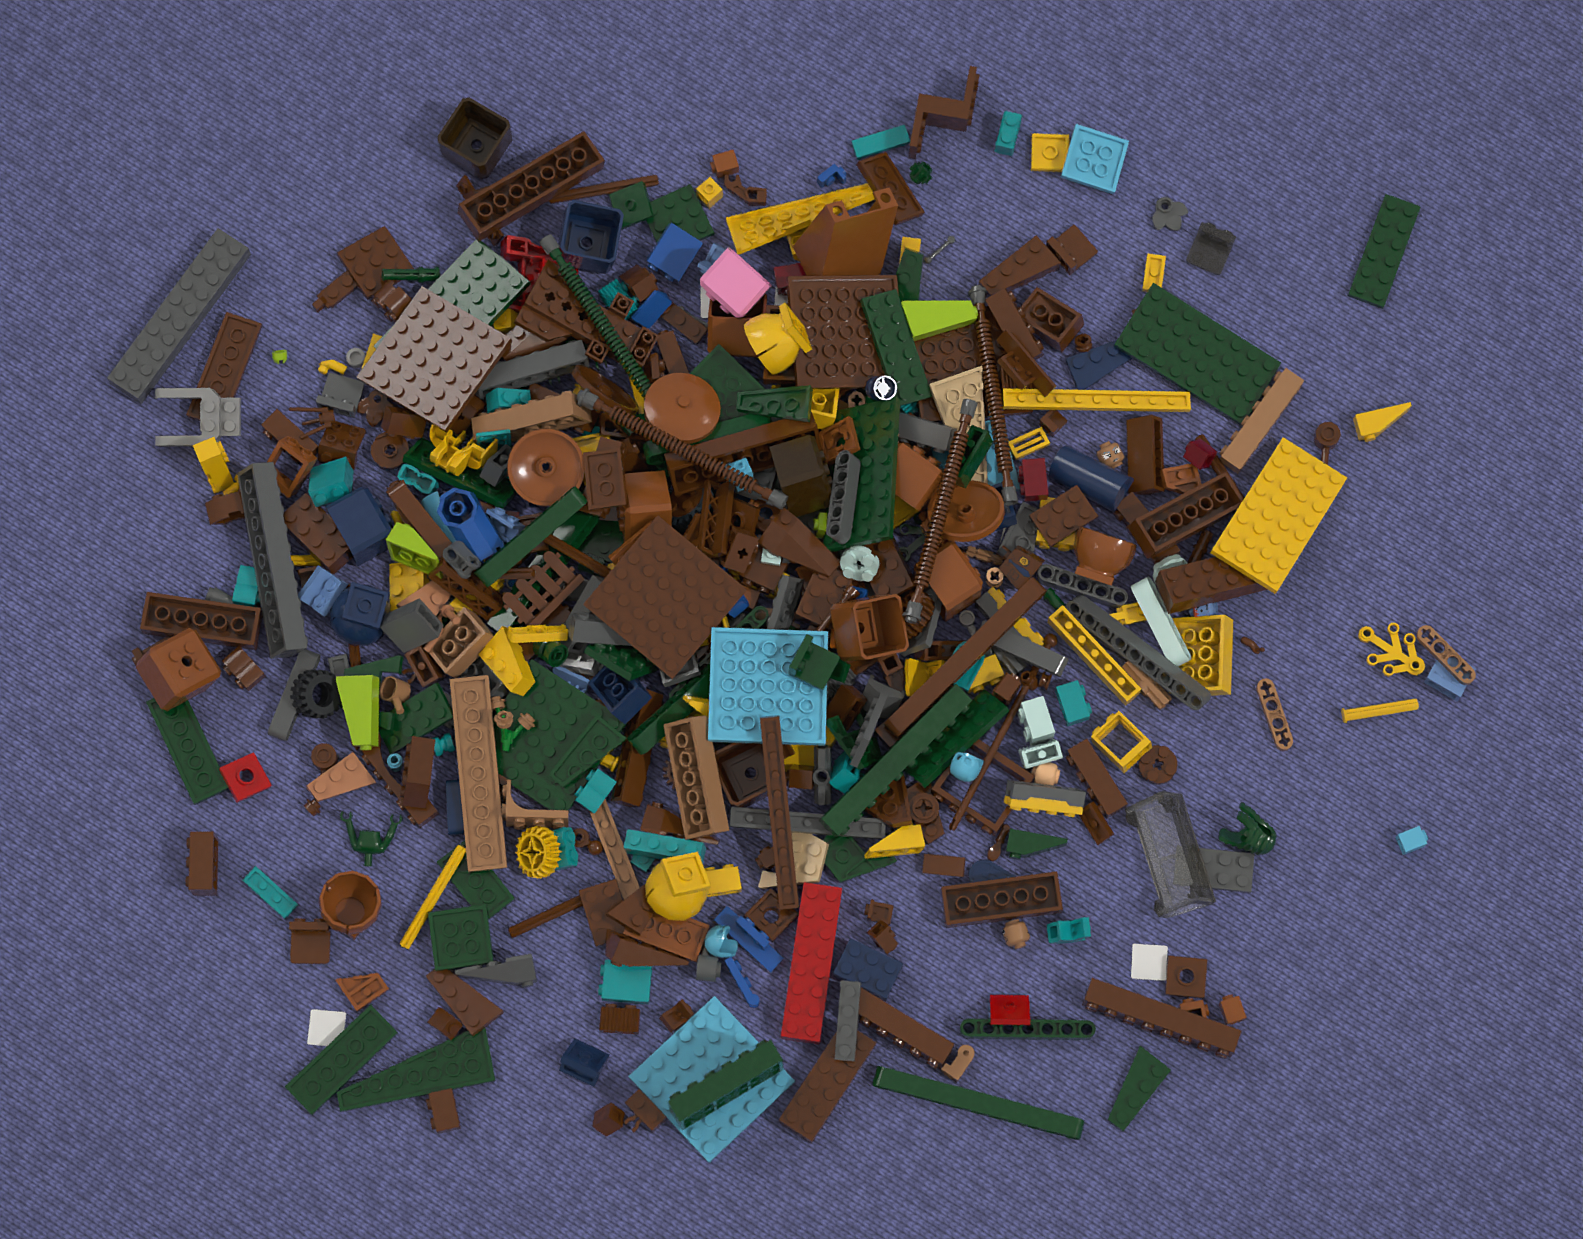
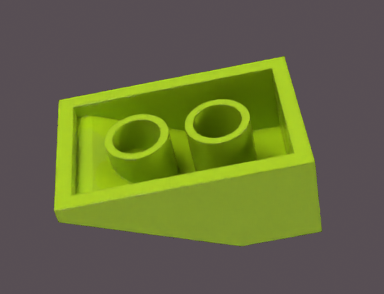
M396 522L386 538L391 560L429 575L439 565L437 555L412 526ZM441 571L436 574L439 578H443Z

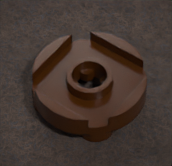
M383 432L375 438L371 446V455L374 462L381 469L394 470L405 463L402 462L403 455L409 450V446L403 436L391 437L386 432ZM388 446H391L392 449L395 448L392 455L385 453Z
M1159 745L1152 746L1140 758L1138 764L1139 772L1143 779L1156 785L1169 782L1175 775L1178 766L1174 753L1168 747ZM1156 760L1163 763L1161 770L1153 767Z

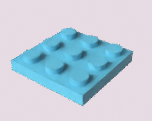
M1076 124L1060 177L1114 194L1129 141Z

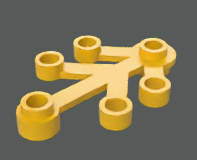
M1390 623L1387 627L1392 646L1374 635L1372 628L1365 626L1360 629L1358 638L1361 642H1372L1387 652V654L1381 655L1369 654L1366 659L1368 665L1375 666L1377 663L1399 660L1404 663L1397 666L1385 665L1383 674L1387 677L1401 672H1408L1416 676L1424 671L1425 663L1416 654L1414 645L1416 638L1414 634L1408 633L1403 638L1404 644L1407 645L1408 657L1402 653L1398 636L1399 625L1397 623ZM1395 626L1397 630L1392 632L1390 627ZM1368 631L1370 636H1364L1363 632ZM1406 637H1411L1413 641L1407 642ZM1374 657L1376 659V662H1370L1369 658ZM1414 662L1419 665L1416 669L1412 667ZM1387 667L1391 668L1392 673H1387L1385 669Z

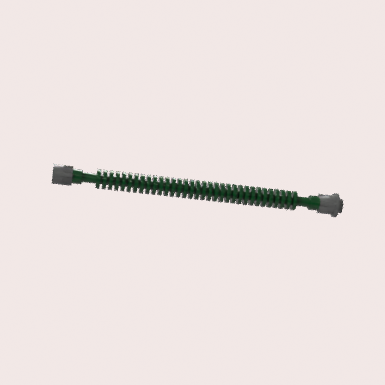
M550 234L544 237L539 242L546 254L551 256L553 261L556 260L560 266L558 272L564 277L563 279L569 285V288L572 289V293H575L574 296L580 301V305H583L582 308L588 313V317H591L590 320L596 325V329H599L598 332L602 333L601 336L607 341V345H610L609 348L615 353V357L621 366L623 365V369L645 400L646 393L652 383H649L650 380L644 375V371H641L642 368L636 363V359H633L634 356L630 355L631 352L628 351V347H625L626 344L620 339V335L612 326L603 310H601V307L593 298V295L585 286V283L577 274L571 262H565L562 257L563 254L559 249L560 246L553 235Z

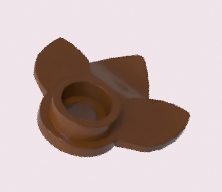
M373 390L369 397L359 402L357 412L366 413L367 422L371 427H374L382 420L386 406H394L387 401L386 396ZM376 395H379L381 397V401L379 403L375 402L374 397Z

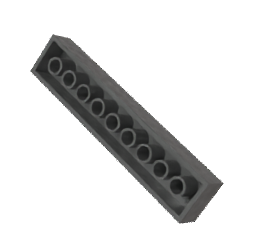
M217 228L107 377L110 384L139 404H142L251 256L249 248Z
M273 462L252 463L238 472L237 476L270 658L292 657L307 649L308 639L304 632V618L301 616V601L297 594L298 585L293 572L294 563L290 556L291 546L287 539V525L284 523L283 517L284 508L281 505V492L276 479L277 470L274 468Z

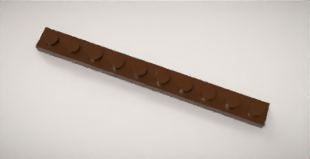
M779 715L760 717L779 908L780 910L799 908Z

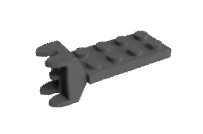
M872 674L862 693L868 699L862 708L867 714L850 753V756L853 757L850 765L856 768L868 746L878 719L890 718L898 710L906 692L904 688L900 692L873 680L875 675Z

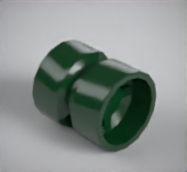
M560 641L534 642L532 648L533 652L551 667L562 665L566 661L569 652L568 648Z

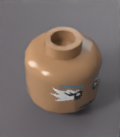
M1110 441L1099 445L1100 450L1097 451L1096 455L1100 462L1112 468L1123 464L1124 454L1118 443L1111 444Z

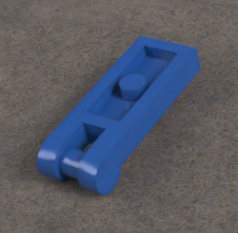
M732 957L724 960L748 1005L751 1008H757L760 1004L759 996L752 994L750 990L752 985L747 976L743 978L740 973L742 967L738 960L734 961Z

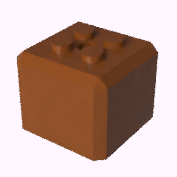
M764 294L746 314V318H736L731 312L727 314L719 307L721 304L717 300L712 301L710 299L708 311V352L710 353L720 344L734 357H758L762 355L764 351L756 355L744 331V324L751 318L766 313L767 294Z
M899 443L895 495L918 511H927L931 498L939 491L944 468L940 466L941 462L933 456H926V451L919 446Z
M665 470L625 474L628 505L616 507L617 518H620L618 520L619 531L623 533L624 543L657 516L672 526V507Z
M948 542L937 550L936 560L930 582L928 583L942 602V609L939 615L945 622L974 604L980 598L983 585L978 570L971 566L966 553L962 552L957 544L953 542ZM917 562L914 566V578L916 576V571H918L917 567L919 566V562Z
M897 594L874 595L835 603L830 609L837 652L842 661L868 660L907 650L909 642L905 619L902 616L901 597Z
M188 628L150 648L136 664L138 673L159 707L166 711L206 691L221 674L219 666L201 637L192 628ZM182 658L188 659L190 666L183 665Z

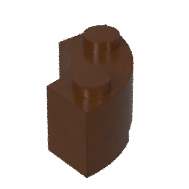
M240 489L238 492L227 495H214L212 500L205 503L210 525H225L245 518Z

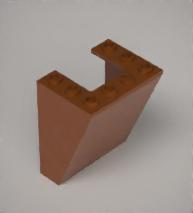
M890 187L874 191L872 194L876 200L867 212L850 217L842 200L824 206L793 245V249L806 276L881 275L898 208ZM834 207H837L841 210V216H837L833 213Z

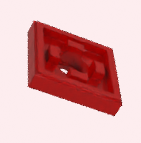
M254 752L219 768L236 803L272 786ZM249 770L253 779L250 782L242 781L239 776L241 771Z

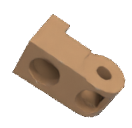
M969 1045L961 1046L951 1066L945 1063L941 1073L957 1083L972 1062L975 1054L974 1049Z

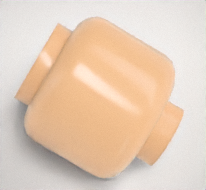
M1048 762L1034 766L1031 774L1035 776L1034 783L1057 785L1061 770L1058 769L1057 764Z

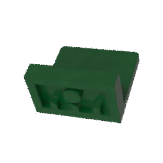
M806 634L789 666L788 674L820 690H824L840 656L814 644L813 637Z

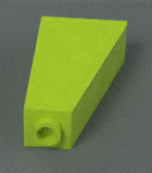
M971 300L901 302L914 341L974 324L978 316L977 308L972 305Z
M373 675L336 676V683L352 744L360 747V750H371V747H378L379 677Z

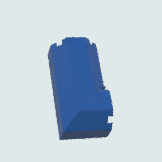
M452 488L440 496L437 513L441 520L448 526L455 540L462 541L478 557L480 562L484 564L506 545L474 492Z

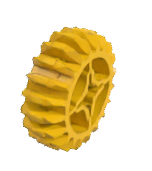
M534 826L521 832L522 836L518 838L519 843L515 845L518 848L515 854L518 855L516 861L520 863L518 868L523 869L522 873L536 879L548 877L550 874L555 873V868L559 867L557 861L562 860L559 857V853L562 851L559 850L561 844L557 842L558 837L554 835V831L546 827Z

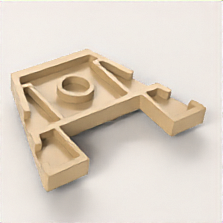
M791 832L797 885H802L804 882H820L829 845L812 834ZM762 870L758 887L760 889L777 887L776 873Z

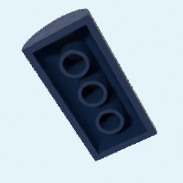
M1067 445L1062 447L1056 454L1049 470L1050 480L1068 489L1077 485L1086 498L1114 512L1134 481L1132 477Z

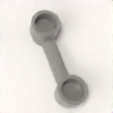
M965 610L960 614L959 621L963 627L968 629L972 637L977 632L974 626L975 616L973 612ZM992 648L985 653V658L992 655Z

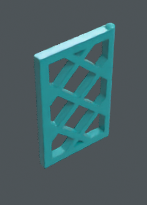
M510 429L476 433L477 445L484 449L495 440L492 438L498 439L497 451L505 444L512 448Z

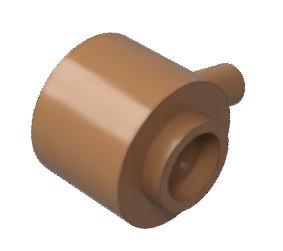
M388 676L380 685L379 695L383 700L394 704L397 714L404 713L402 703L408 700L411 688L408 682Z

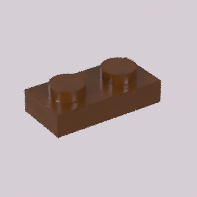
M1091 802L1083 808V813L1079 816L1097 845L1102 844L1114 835L1095 802Z

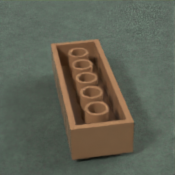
M564 391L558 396L549 395L544 397L545 399L530 400L528 404H514L508 409L499 408L493 413L478 414V417L471 418L473 439L476 441V433L510 429L511 442H516L533 430L542 428L563 430L592 422L591 410L583 405L579 406L578 400H576L577 395L572 391Z
M708 716L690 717L664 724L685 840L729 831L713 742L708 741Z

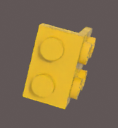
M911 658L906 659L904 667L906 695L911 697L946 661L938 660L925 663Z

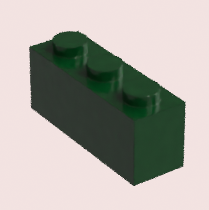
M971 425L967 432L969 438L967 439L960 471H958L959 475L956 480V485L965 489L993 444L989 431Z

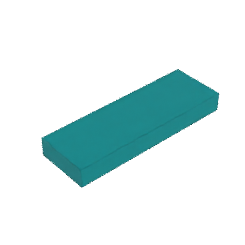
M904 124L852 140L851 143L858 160L910 144V138Z
M256 866L243 879V882L285 920L299 906Z

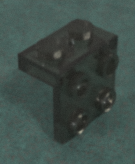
M1201 222L1196 238L1186 258L1187 263L1215 275H1220L1234 245L1236 236L1228 230L1222 231L1217 229L1212 223Z

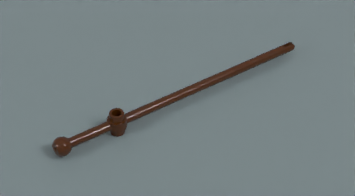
M1049 633L1043 637V647L1050 650V648L1057 645L1058 639L1054 634ZM1032 666L1030 672L1024 671L1021 674L1020 678L1023 686L984 758L979 775L972 781L949 825V830L955 831L1027 692L1029 690L1033 691L1038 687L1036 675L1040 668Z

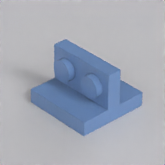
M318 565L299 592L298 598L325 617L330 612L335 600L348 584Z

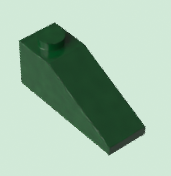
M1010 829L1005 855H1009L1011 859L1020 860L1021 857L1026 858L1064 847L1068 839Z

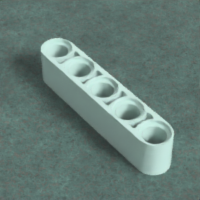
M1146 577L1131 585L1132 592L1165 657L1178 667L1190 661L1191 655L1171 615L1168 614L1152 579Z

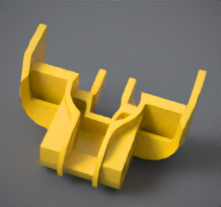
M432 424L430 427V440L436 448L430 453V461L436 467L440 466L447 473L450 472L455 476H459L467 466L473 469L484 468L487 460L497 452L498 439L495 438L484 449L478 446L472 437L467 446L460 450L458 447L465 441L466 431L463 430L457 438H454L452 430L449 429L446 433Z

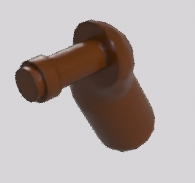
M1245 636L1240 640L1242 644L1250 647L1255 654L1265 651L1264 647L1259 648L1253 640Z

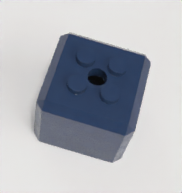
M578 200L569 202L563 214L558 240L559 249L563 254L562 257L565 262H571L574 268L602 274L608 273L617 256L624 217L622 211ZM589 239L592 245L584 247L581 241Z
M360 487L325 506L329 516L332 517L348 545L357 566L388 550L386 538L393 529L392 522L387 513L383 515L384 510L377 497L373 498L368 488Z

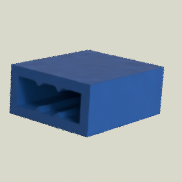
M669 223L647 257L646 262L649 263L648 267L653 271L657 272L660 270L665 273L663 277L671 282L674 280L680 281L703 243L673 223Z

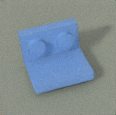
M1448 658L1449 666L1456 667L1458 665L1456 658ZM1436 660L1424 681L1425 684L1455 701L1460 699L1467 686L1459 683L1438 660ZM1461 664L1459 669L1455 672L1458 673L1459 671H1461L1464 674L1462 678L1464 680L1466 678L1470 680V673H1464L1461 670L1464 666Z

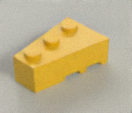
M215 437L193 445L214 494L226 490L234 484L226 464L230 461L221 441L217 442Z
M502 626L478 655L510 692L524 696L535 683L529 664L525 661L522 654V647L518 643H512L507 637L508 628Z

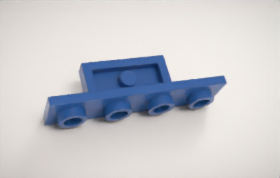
M726 906L714 919L718 925L729 926L730 931L728 934L770 973L784 959L770 946L769 937L762 930L758 932L754 928L755 924L748 917L745 919L742 916L739 917Z

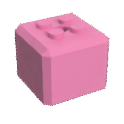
M730 247L721 254L700 278V286L707 291L705 294L712 301L717 300L721 304L719 307L727 314L731 312L736 318L746 316L772 286Z

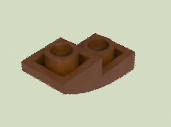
M924 854L922 873L964 877L966 858Z

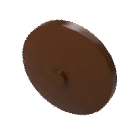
M576 365L573 369L572 376L583 390L586 388L590 389L589 392L599 396V399L604 401L606 405L611 408L618 406L623 411L625 410L632 415H635L639 410L634 399L606 376L584 365Z

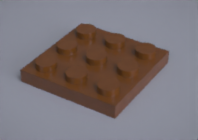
M386 226L337 252L338 258L367 300L372 298L388 281H382L381 271L383 268L414 269ZM391 280V281H393V282H394L393 285H395V284H397L398 282H400V281H402V280Z

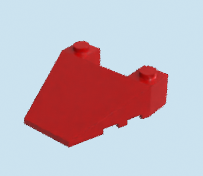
M507 235L501 241L500 255L507 261L518 262V272L531 283L508 308L519 313L547 260L557 265L558 263L556 260L553 261L550 255L546 254L542 246H538L524 237Z

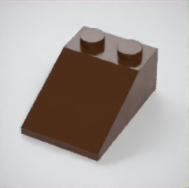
M1038 287L1035 288L1021 306L1026 314L1024 319L1027 324L1030 323L1035 334L1061 353L1084 326L1081 313Z

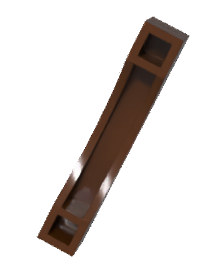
M379 734L378 747H371V750H361L364 754L361 756L367 765L371 764L375 768L372 772L379 781L381 779L384 780L387 784L384 786L390 795L394 794L398 798L396 801L397 805L402 811L404 809L407 810L410 814L407 817L414 826L417 824L421 828L439 815L429 799H427L426 809L403 806V797H400L402 785L396 782L385 767ZM352 744L356 751L360 749V747Z

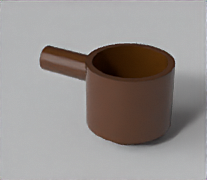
M1332 422L1320 424L1314 434V443L1322 450L1321 461L1327 465L1329 450L1335 448L1341 435L1339 427Z
M326 743L318 744L312 750L311 759L315 767L321 771L320 775L338 763V755L331 745Z

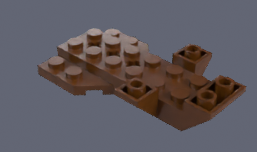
M547 260L514 324L546 342L569 336L577 340L582 339V342L588 345L584 355L600 364L605 356L620 363L615 357V353L609 348L610 345H607V341L601 336L602 333L598 332L599 329H596V325L590 320L591 317H588V313L582 308L583 305H580V301L574 296L575 293H572V289L569 288V285L563 279L564 277L558 272L560 266ZM617 292L608 309L600 306L601 310H603L612 326L620 335V339L626 344L625 347H628V351L631 352L630 355L634 356L633 359H636L639 367H643L659 335L644 326L639 328L625 320L634 301ZM563 306L567 307L566 311L562 309ZM580 315L584 317L583 321L579 319Z

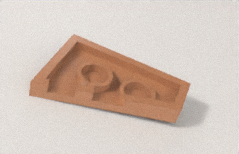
M442 573L443 578H447V575ZM431 581L399 602L396 607L400 608L420 598L432 613L437 616L441 608L451 597V594L434 581ZM452 584L454 589H457L459 584Z
M352 752L306 785V788L315 800L320 802L346 792L376 784V781L354 752Z

